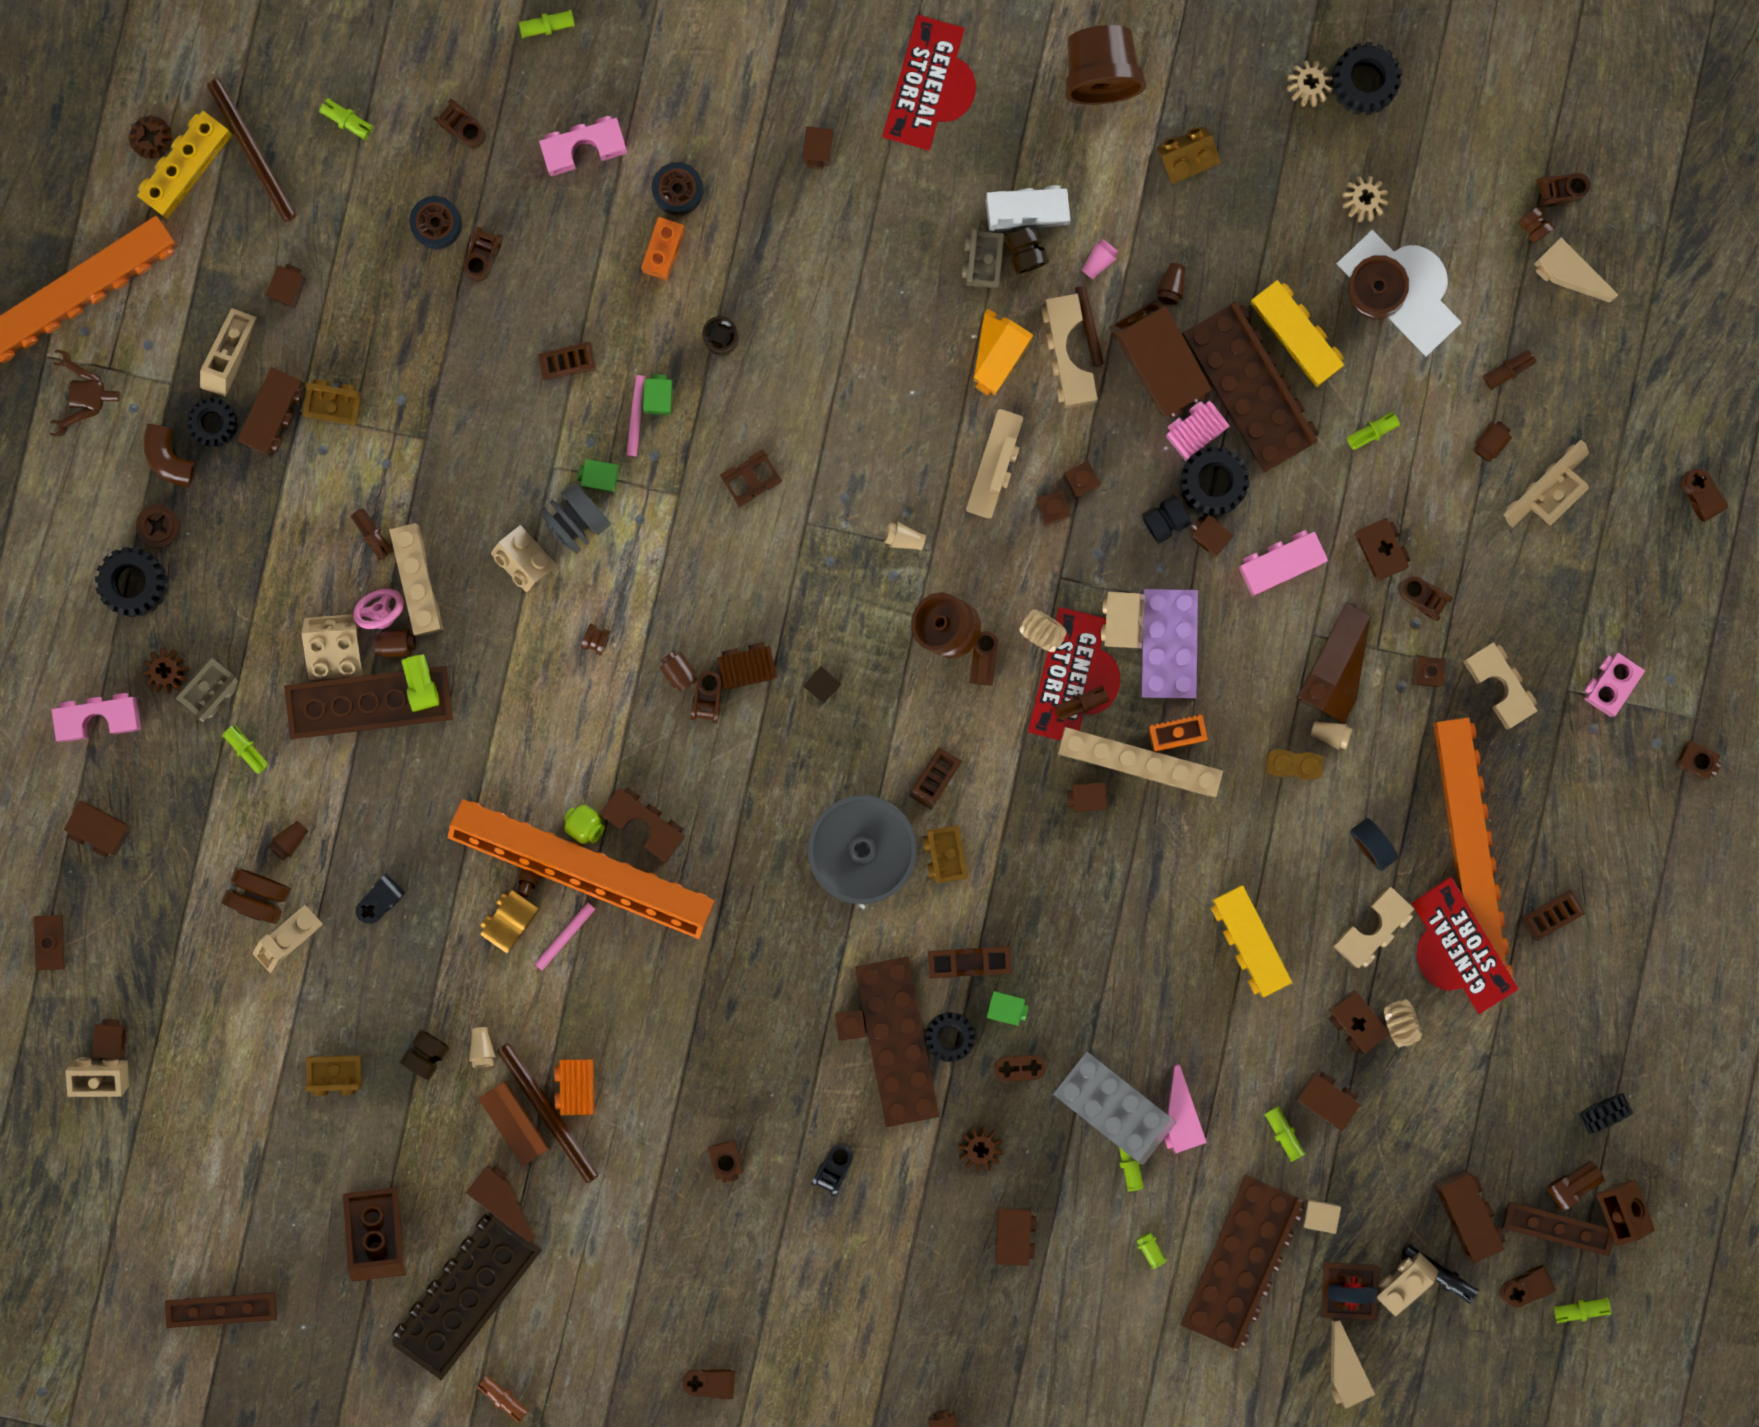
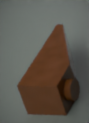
M489 1165L486 1166L467 1190L466 1194L531 1243L536 1236L510 1181L506 1179L507 1173L496 1165L493 1168Z

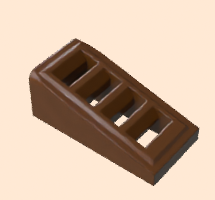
M591 342L538 354L543 381L596 371ZM584 351L585 365H581L579 352ZM573 353L576 367L571 368L568 354ZM563 355L564 370H560L558 356ZM547 358L553 359L555 372L550 373Z
M939 747L912 788L909 796L932 810L962 761ZM937 760H942L952 766L950 770L938 764ZM932 768L937 770L941 774L945 775L946 777L942 779L938 775L934 774L933 772H931ZM926 778L940 785L937 789L925 781ZM922 787L934 796L931 797L919 789Z
M1568 890L1525 915L1522 919L1534 940L1538 941L1581 917L1585 912L1574 893ZM1567 900L1573 910L1572 914L1568 913L1562 903L1563 901ZM1557 905L1564 918L1559 920L1552 907ZM1545 911L1548 912L1554 922L1551 926L1543 915ZM1536 916L1544 927V930L1541 932L1533 920Z

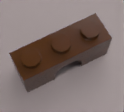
M627 787L625 791L618 788L600 812V815L620 830H624L627 824L634 819L645 820L650 826L651 834L643 847L667 863L686 837L681 833L684 828L673 820H670L668 823L659 817L662 812L650 803L647 807L638 802L640 796Z
M1010 946L928 951L930 979L1012 974Z

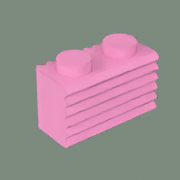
M1202 401L1197 403L1189 410L1191 415L1184 421L1178 418L1167 427L1170 432L1167 433L1166 438L1185 461L1230 426L1211 401H1208L1206 404Z

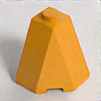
M989 309L984 313L973 381L977 383L975 387L985 395L989 396L992 393L996 396L1031 344L1033 334L1006 317H1001L1000 320L995 317L997 314Z

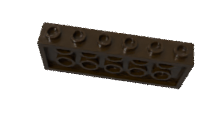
M491 1212L489 1215L484 1214L476 1224V1228H478L472 1237L468 1235L459 1246L461 1250L455 1259L451 1257L442 1268L444 1273L438 1280H432L425 1291L427 1295L421 1302L416 1301L408 1313L411 1316L404 1324L400 1322L392 1333L394 1337L392 1339L393 1346L439 1380L445 1377L542 1251L539 1246L533 1242L529 1243Z

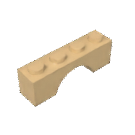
M1078 293L1046 299L1045 307H1041L1043 323H1049L1050 333L1046 334L1048 349H1053L1055 360H1051L1053 376H1059L1060 386L1056 387L1058 402H1063L1064 408L1097 403L1098 398L1093 373L1076 367L1069 359L1066 351L1068 335L1083 321Z
M414 523L389 529L414 635L420 637L444 631L439 607L429 578L420 526Z

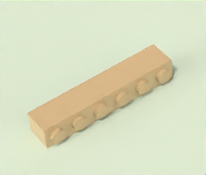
M1066 727L1064 728L1057 753L1060 756L1213 798L1217 796L1223 771Z

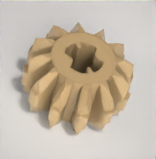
M1308 61L1303 62V69L1296 65L1293 68L1296 75L1289 74L1287 78L1288 81L1293 83L1287 87V91H1296L1292 96V100L1296 101L1299 97L1303 98L1301 101V106L1305 107L1308 100H1310L1312 107L1317 106V99L1325 102L1327 97L1324 93H1331L1333 89L1327 85L1332 82L1333 77H1324L1328 68L1323 67L1319 71L1317 69L1319 66L1318 61L1314 62L1312 68H1310ZM1307 79H1310L1311 83H1316L1313 89H1310L1309 85H1304Z
M1368 176L1365 184L1361 177H1357L1356 185L1349 182L1347 184L1349 191L1342 194L1343 198L1349 200L1343 203V208H1352L1348 214L1350 218L1355 213H1358V222H1362L1365 215L1368 221L1372 222L1374 214L1377 216L1383 214V210L1380 207L1388 205V201L1381 199L1388 194L1387 190L1378 191L1382 182L1378 181L1375 186L1372 185L1373 179L1371 176ZM1362 194H1366L1365 197L1370 196L1371 200L1368 205H1364L1365 201L1363 203L1360 202L1359 199Z
M1032 609L1025 616L1019 628L1020 632L1030 642L1049 652H1055L1060 647L1067 633L1062 624L1037 609Z
M1406 999L1392 1002L1384 1009L1385 1020L1395 1045L1407 1047L1420 1041L1422 1036L1421 1028L1411 1003Z

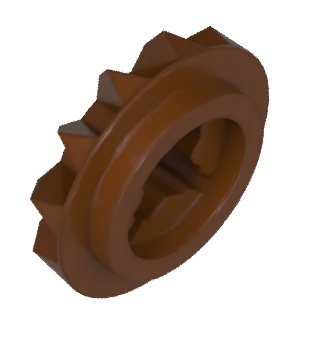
M152 115L140 117L138 121L131 125L130 134L128 135L130 146L139 156L147 159L158 158L164 155L170 148L172 132L169 125L162 118ZM145 128L152 133L157 132V135L154 136L156 146H153L148 140L142 141L146 137Z
M162 504L146 507L140 512L136 521V531L139 538L145 544L156 548L168 546L176 539L180 529L178 516L171 508ZM164 518L162 525L167 532L158 530L156 533H153L154 526L149 519L159 522Z

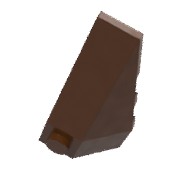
M1348 603L1344 606L1296 697L1297 700L1342 724L1345 723L1357 700L1371 617Z

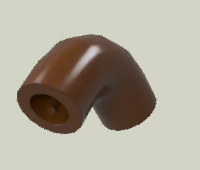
M147 424L144 436V454L149 467L161 479L174 485L189 488L194 476L195 461L181 459L173 454L171 440L174 429Z

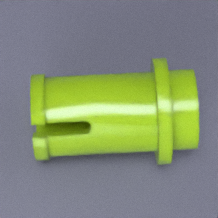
M1151 1232L1136 1240L1138 1243L1137 1248L1142 1250L1151 1269H1155L1163 1265L1167 1260L1155 1241L1157 1239L1156 1236H1152Z

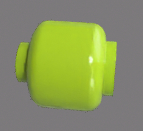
M580 805L576 808L572 807L564 816V821L566 822L564 830L566 834L582 845L596 843L604 833L603 817L587 805Z

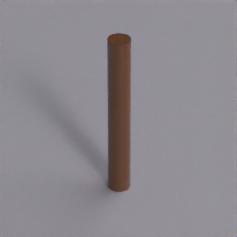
M1085 285L1075 288V291L1079 297L1083 325L1093 367L1103 365L1104 362Z

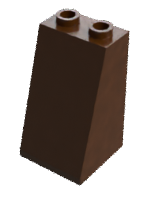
M1154 300L1109 327L1162 416L1172 418L1184 411V406L1191 402L1193 404L1201 402L1207 397L1206 393L1212 390L1166 305Z

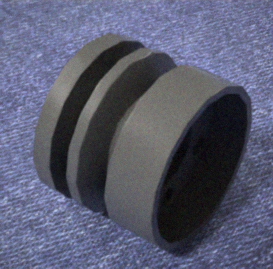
M574 481L561 492L567 503L565 506L562 507L552 500L550 503L557 510L553 516L545 507L539 512L542 514L546 526L563 546L568 547L577 554L581 551L574 541L578 536L588 545L590 542L584 533L585 530L590 529L594 534L600 535L611 523Z

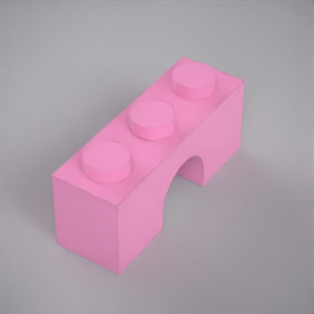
M611 116L599 118L596 120V124L587 127L585 124L573 126L570 128V132L564 134L559 132L549 133L544 136V140L539 141L550 176L576 169L573 158L574 152L583 144L595 146L599 151L602 161L628 153L617 118L612 119Z
M129 693L112 695L113 700L102 701V697L86 699V704L76 705L75 701L59 703V708L51 709L56 741L67 742L88 738V722L96 715H102L107 719L111 734L142 730L137 698L129 697Z

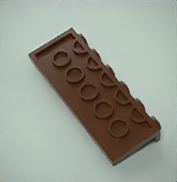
M1234 301L1230 306L1186 330L1182 335L1261 470L1265 473L1317 442L1316 436L1318 432L1311 421L1307 422L1302 415L1305 410L1299 399L1292 398L1288 391L1291 389L1287 378L1284 374L1280 376L1275 369L1277 362L1270 351L1266 353L1261 345L1264 340L1257 328H1251L1247 321L1250 319L1246 308L1243 305L1239 306Z
M1245 1175L1180 1324L1181 1326L1224 1344L1237 1352L1240 1346L1245 1347L1250 1336V1332L1247 1331L1250 1322H1256L1261 1311V1307L1258 1306L1262 1296L1266 1297L1271 1288L1272 1282L1269 1281V1278L1273 1271H1278L1282 1263L1283 1257L1279 1256L1283 1246L1288 1247L1294 1234L1293 1231H1290L1294 1221L1299 1222L1305 1207L1301 1206L1303 1200Z

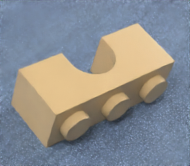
M1493 642L1463 660V663L1477 684L1490 677L1501 681L1505 690L1504 696L1492 708L1505 729H1510L1537 712L1535 708L1537 701L1529 690L1525 692L1520 683L1523 680L1515 668L1511 669L1505 661L1508 659V656L1501 645L1496 646Z
M1387 886L1369 905L1379 918V925L1376 931L1372 934L1364 935L1354 926H1350L1332 945L1355 968H1360L1361 965L1366 968L1375 959L1376 956L1373 954L1379 946L1386 947L1395 937L1392 932L1398 926L1403 928L1413 918L1410 913L1414 908L1391 886Z

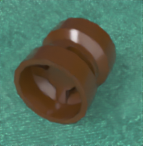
M1540 206L1518 221L1520 227L1529 232L1528 238L1533 244L1555 229L1551 221L1545 220L1544 211Z

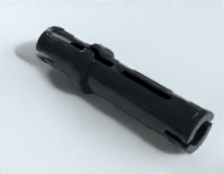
M1409 1244L1400 1259L1405 1260L1408 1257L1412 1259L1420 1251ZM1420 1252L1439 1271L1435 1281L1443 1286V1290L1453 1292L1468 1304L1472 1302V1299L1474 1300L1479 1291L1478 1288L1460 1278L1459 1273L1456 1271H1449Z

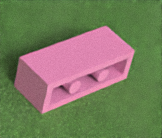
M1304 530L1291 536L1293 541L1286 545H1283L1282 541L1267 547L1269 553L1260 557L1257 553H1254L1242 559L1244 564L1238 568L1252 597L1328 561L1315 531L1308 534Z

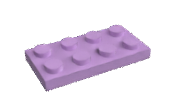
M1143 589L1145 604L1142 637V698L1196 699L1198 590Z

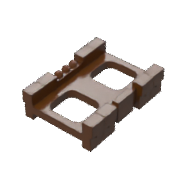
M763 449L750 456V461L744 462L735 469L733 466L720 474L739 507L753 500V496L757 497V494L761 495L766 489L770 490L782 483ZM762 462H766L773 472L772 477L764 482H760L753 472V468ZM738 476H743L750 488L744 494L737 496L730 486V481Z

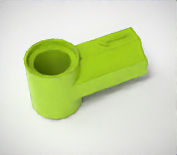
M416 655L401 660L408 684L407 695L412 711L415 712L440 705L437 689L434 682L431 681L425 655Z

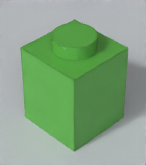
M660 374L651 375V379L645 378L644 414L672 415L673 381L667 380V375Z
M585 459V465L579 466L577 481H582L581 487L584 489L615 494L619 466L617 464Z
M993 991L986 1017L1019 1026L1020 1021L1025 1022L1029 1006L1024 1005V998Z

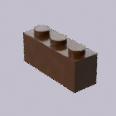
M271 367L237 441L270 457L273 452L277 453L283 441V438L280 437L284 427L288 428L293 420L294 413H292L294 405L295 403L299 404L305 394V389L303 388L305 383Z

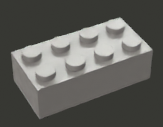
M1088 1052L1084 1054L1053 1094L1142 1165H1144L1176 1124L1175 1120Z

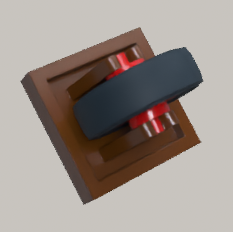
M1323 1262L1320 1316L1324 1318L1376 1321L1379 1265Z

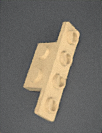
M1002 409L997 411L966 508L968 513L987 519L992 518L1001 487L1007 489L1012 474L1007 472L1009 462L1015 463L1020 449L1015 444L1023 422V416Z
M1580 440L1576 445H1571L1557 463H1553L1547 468L1545 475L1539 481L1533 482L1518 501H1514L1508 506L1504 516L1512 528L1531 510L1551 526L1589 489L1588 484L1572 471L1589 454L1584 441Z

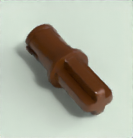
M1526 350L1509 361H1502L1503 364L1484 374L1483 379L1488 388L1493 390L1510 378L1514 380L1517 374L1534 365L1536 359L1530 350Z
M359 509L351 515V519L364 537L362 540L367 541L379 561L393 552L380 533L381 528L376 527L365 509Z
M1100 686L1082 695L1078 693L1076 698L1055 706V713L1060 720L1080 712L1086 714L1088 713L1087 710L1109 702L1107 692L1103 686Z

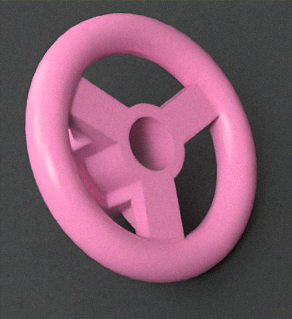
M394 589L373 591L365 595L356 604L353 610V620L359 627L365 629L387 628L393 624L394 620L402 612L404 598ZM382 597L379 602L374 603L370 607H365L371 601ZM394 598L396 605L391 611L389 604L390 600ZM365 616L371 618L372 621H366L361 617Z

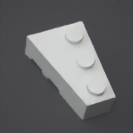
M1060 185L1045 187V190L1025 188L1018 191L988 192L986 195V210L989 232L1018 231L1031 226L1046 228L1069 225L1071 220L1067 189H1061Z

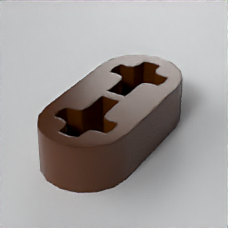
M1038 1055L1007 1056L1000 1058L996 1062L994 1070L996 1076L1006 1082L1037 1080L1045 1074L1046 1064ZM1031 1060H1036V1063L1041 1065L1042 1068L1037 1070V1075H1032L1030 1070H1022V1066L1030 1065ZM1008 1061L1010 1066H1019V1071H1011L1010 1076L1005 1077L1003 1072H999V1067H1003L1004 1062Z

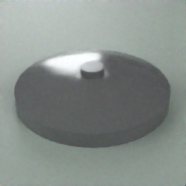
M851 796L830 805L818 817L809 836L808 858L815 878L828 893L849 903L871 904L892 896L906 883L916 861V838L910 822L896 806L874 796Z

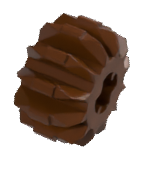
M161 648L160 657L157 653L151 652L150 655L154 661L145 660L143 663L150 667V670L142 672L143 676H151L147 680L146 685L152 686L155 684L154 691L160 693L164 687L165 694H171V685L174 689L179 690L181 685L178 683V680L183 682L188 680L187 677L181 676L182 672H188L189 667L180 666L185 662L186 658L180 656L176 659L177 651L174 649L168 655L166 648ZM163 665L171 668V674L167 673L169 676L167 678L165 675L160 674V670L165 669Z
M986 1126L981 1127L980 1135H977L975 1127H971L972 1138L965 1133L962 1134V1138L968 1144L958 1143L959 1149L967 1150V1152L959 1154V1159L970 1157L965 1167L969 1168L975 1162V1172H980L981 1164L983 1163L985 1169L990 1171L991 1167L988 1161L991 1160L994 1164L998 1165L1000 1161L993 1155L1004 1154L1002 1149L994 1148L1002 1144L1003 1141L1002 1139L992 1141L996 1135L995 1130H992L988 1136H985ZM978 1142H984V1146L988 1148V1152H983V1156H977V1151L973 1150L975 1144L978 1146Z

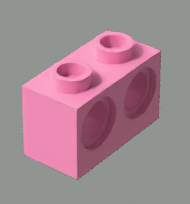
M1615 653L1612 657L1606 656L1599 667L1602 672L1597 679L1593 677L1584 690L1587 692L1584 700L1610 717L1617 715L1645 672L1644 669L1620 653ZM1616 665H1621L1625 668L1626 675L1622 680L1614 676L1613 670ZM1602 687L1607 688L1611 693V698L1608 702H1603L1599 698V690Z

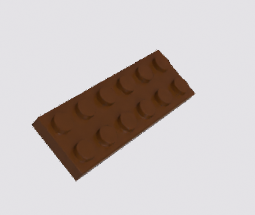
M447 666L429 668L431 681L436 686L440 705L415 712L412 711L407 695L408 684L404 671L285 685L290 739L453 720Z
M909 957L855 966L886 1127L939 1117Z

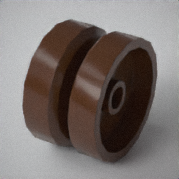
M1374 255L1363 259L1354 268L1348 284V297L1352 307L1360 315L1369 319L1383 320L1393 316L1402 308L1409 292V278L1405 268L1397 260L1386 255ZM1375 283H1380V287L1384 286V289L1377 291L1374 288Z
M944 592L932 593L922 599L915 608L911 618V631L915 641L921 647L948 659L960 658L969 653L977 644L981 633V620L977 611L970 604Z
M235 867L230 880L235 886L244 889V892L234 889L226 890L221 903L247 917L278 924L283 911L280 907L268 901L270 899L277 902H286L291 888L262 875Z

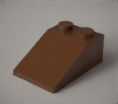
M398 1188L344 1193L347 1264L351 1281L406 1275Z

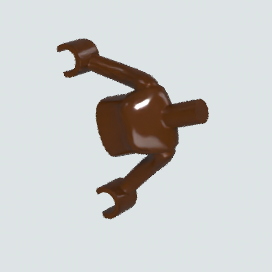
M58 349L54 353L62 354L63 360L60 363L54 362V364L66 367L78 376L87 379L85 381L72 380L69 387L70 408L87 410L79 411L61 421H50V423L58 424L59 430L56 433L49 434L61 437L65 435L67 426L99 414L104 401L119 402L120 392L104 390L101 377L71 361V356L67 351Z

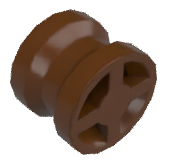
M590 623L581 648L584 650L592 649L597 655L602 656L611 631L607 629L599 630L596 625Z

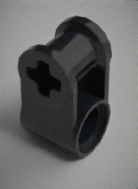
M385 874L358 903L356 907L357 918L363 923H376L388 910L398 903L406 891L388 874ZM365 905L368 907L374 905L373 913L375 916L373 918L370 916L364 918L365 910L363 907Z
M843 1142L833 1145L810 1185H818L831 1192V1196L835 1197L853 1159L852 1148ZM838 1149H842L847 1152L849 1158L846 1162L839 1163L835 1161L833 1153Z

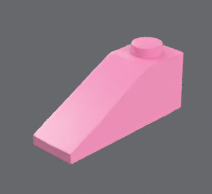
M1179 1064L1172 1067L1166 1113L1176 1121V1124L1164 1138L1167 1149L1173 1148L1175 1153L1207 1143Z

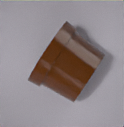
M1118 25L1094 26L1079 30L1068 37V77L1065 80L1066 98L1069 101L1085 105L1109 104L1133 98L1146 89L1144 73L1138 65L1133 36L1129 28Z

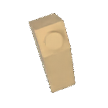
M1562 237L1534 263L1537 267L1536 272L1545 281L1550 280L1554 284L1607 302L1613 301L1618 296Z
M231 308L200 370L201 389L226 397L236 377L257 317Z
M1333 1318L1331 1382L1334 1388L1330 1389V1392L1336 1404L1342 1403L1346 1409L1374 1396L1375 1393L1340 1320Z

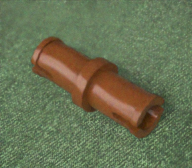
M489 1375L477 1386L478 1390L495 1403L494 1407L497 1409L501 1408L517 1424L528 1413L529 1409H526L512 1397L510 1390L507 1389L505 1391Z

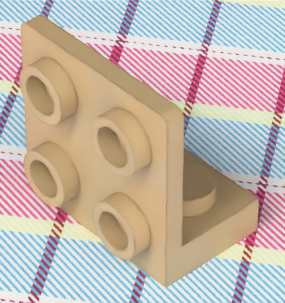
M353 614L304 618L301 634L309 680L362 676L363 670L358 643L359 626L354 622Z

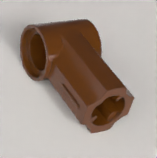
M983 631L980 633L977 644L973 647L969 683L993 686L998 639L992 632ZM980 638H991L994 644L993 648L990 651H982L978 646Z
M1590 1160L1568 1176L1564 1175L1556 1179L1546 1189L1560 1210L1564 1211L1578 1203L1582 1199L1581 1196L1604 1182L1605 1179L1598 1167Z

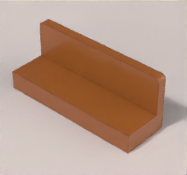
M506 1080L479 1098V1101L522 1166L550 1149Z

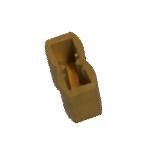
M1273 750L1266 753L1265 773L1274 777L1292 775L1301 780L1318 779L1322 777L1324 758L1311 752L1296 755L1288 750Z
M511 890L509 894L504 892L496 903L499 907L493 916L488 914L480 925L483 929L480 935L506 953L511 951L540 910L514 890Z

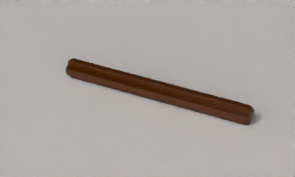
M219 78L210 81L207 84L208 89L284 222L293 220L297 216L296 212Z
M509 1043L500 1047L497 1053L586 1183L592 1182L598 1177L597 1171Z

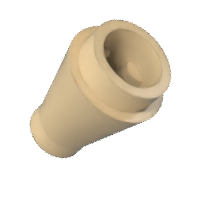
M898 521L896 524L890 522L885 533L884 543L889 544L890 548L922 550L926 535Z
M1315 720L1311 736L1338 750L1340 748L1347 749L1353 729L1348 728L1347 724L1326 723Z
M488 1027L471 1029L472 1038L469 1061L472 1062V1068L493 1066V1059H496L488 1034Z

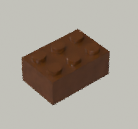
M1461 1170L1433 1183L1467 1259L1476 1263L1505 1250L1502 1245L1506 1241L1500 1227H1496L1491 1220L1494 1213L1489 1202H1485L1479 1194L1483 1189L1477 1176Z

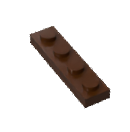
M1510 1201L1508 1202L1502 1228L1605 1256H1610L1614 1240L1608 1227Z
M275 1292L165 1300L166 1328L277 1320Z

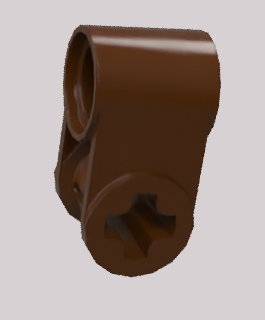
M450 99L448 101L449 105L439 117L436 116L433 120L470 148L480 147L486 138L481 124L457 102ZM477 128L478 134L475 138L467 139L465 137L469 129Z
M1582 173L1548 176L1536 180V184L1540 186L1542 198L1540 207H1552L1582 200L1591 188L1589 178ZM1573 181L1580 182L1584 187V191L1582 193L1573 192L1570 188V183Z
M476 227L464 260L465 272L471 280L480 282L488 277L501 248L503 235L498 234L495 236L482 231L481 227ZM482 262L484 264L482 271L479 273L470 271L472 263Z
M1695 469L1686 472L1682 476L1681 487L1691 502L1694 512L1702 522L1708 521L1728 508L1724 496L1717 489L1707 471ZM1698 477L1700 482L1697 483V486H1693L1694 478Z
M1420 577L1406 578L1398 587L1399 595L1403 600L1439 622L1441 618L1439 615L1447 602H1451L1453 599L1449 594L1432 586ZM1409 582H1414L1419 587V592L1415 597L1410 596L1407 592Z
M705 671L698 677L691 709V720L696 718L707 719L718 724L722 679L717 672ZM707 675H712L717 680V686L712 691L706 690L702 685V681ZM700 708L711 709L712 712L702 711Z
M1539 1265L1505 1282L1500 1288V1297L1508 1305L1522 1307L1534 1300L1552 1294L1556 1289L1545 1265ZM1513 1288L1520 1291L1516 1294V1300L1509 1297L1513 1294Z
M692 1369L686 1372L683 1377V1389L691 1396L734 1399V1370ZM693 1376H698V1381L703 1382V1384L698 1385L697 1389L694 1390L691 1384H687V1381H691Z

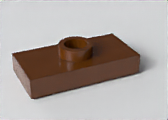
M63 915L34 916L36 971L65 969Z

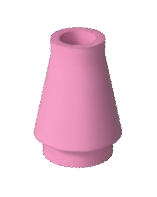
M1102 239L1099 244L1096 242L1081 270L1094 280L1098 274L1117 260L1115 257L1119 251Z

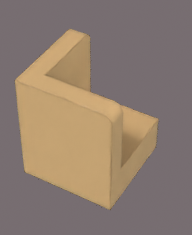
M1306 1199L1307 1210L1304 1227L1336 1234L1341 1207L1336 1204Z

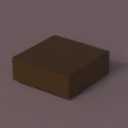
M821 666L803 687L824 705L840 687L841 683Z

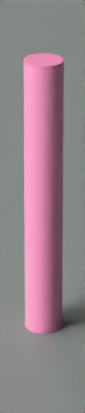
M636 375L626 451V456L637 457L646 378V376Z
M587 902L535 962V965L543 971L596 908Z

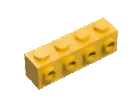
M202 111L200 115L195 114L188 123L189 129L183 136L179 135L174 140L171 146L173 150L167 157L163 156L155 166L156 172L150 179L146 178L138 188L140 192L137 197L166 219L171 216L233 136L226 127L205 111Z
M1276 280L1254 297L1249 304L1317 388L1344 366L1342 362L1344 357L1335 346L1331 348L1325 341L1327 335L1318 325L1314 327L1308 318L1311 316L1302 304L1297 305L1291 298L1294 294L1286 283L1280 284Z
M1240 885L1212 899L1214 905L1210 907L1217 922L1223 921L1227 929L1223 931V934L1230 946L1235 945L1239 953L1235 958L1242 970L1247 969L1251 979L1247 981L1254 995L1259 993L1264 998L1291 984L1292 981L1244 886Z

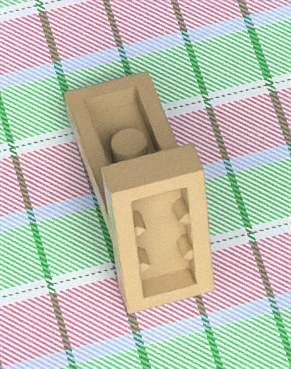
M304 905L270 935H265L258 942L252 954L271 974L286 957L317 932L323 924Z

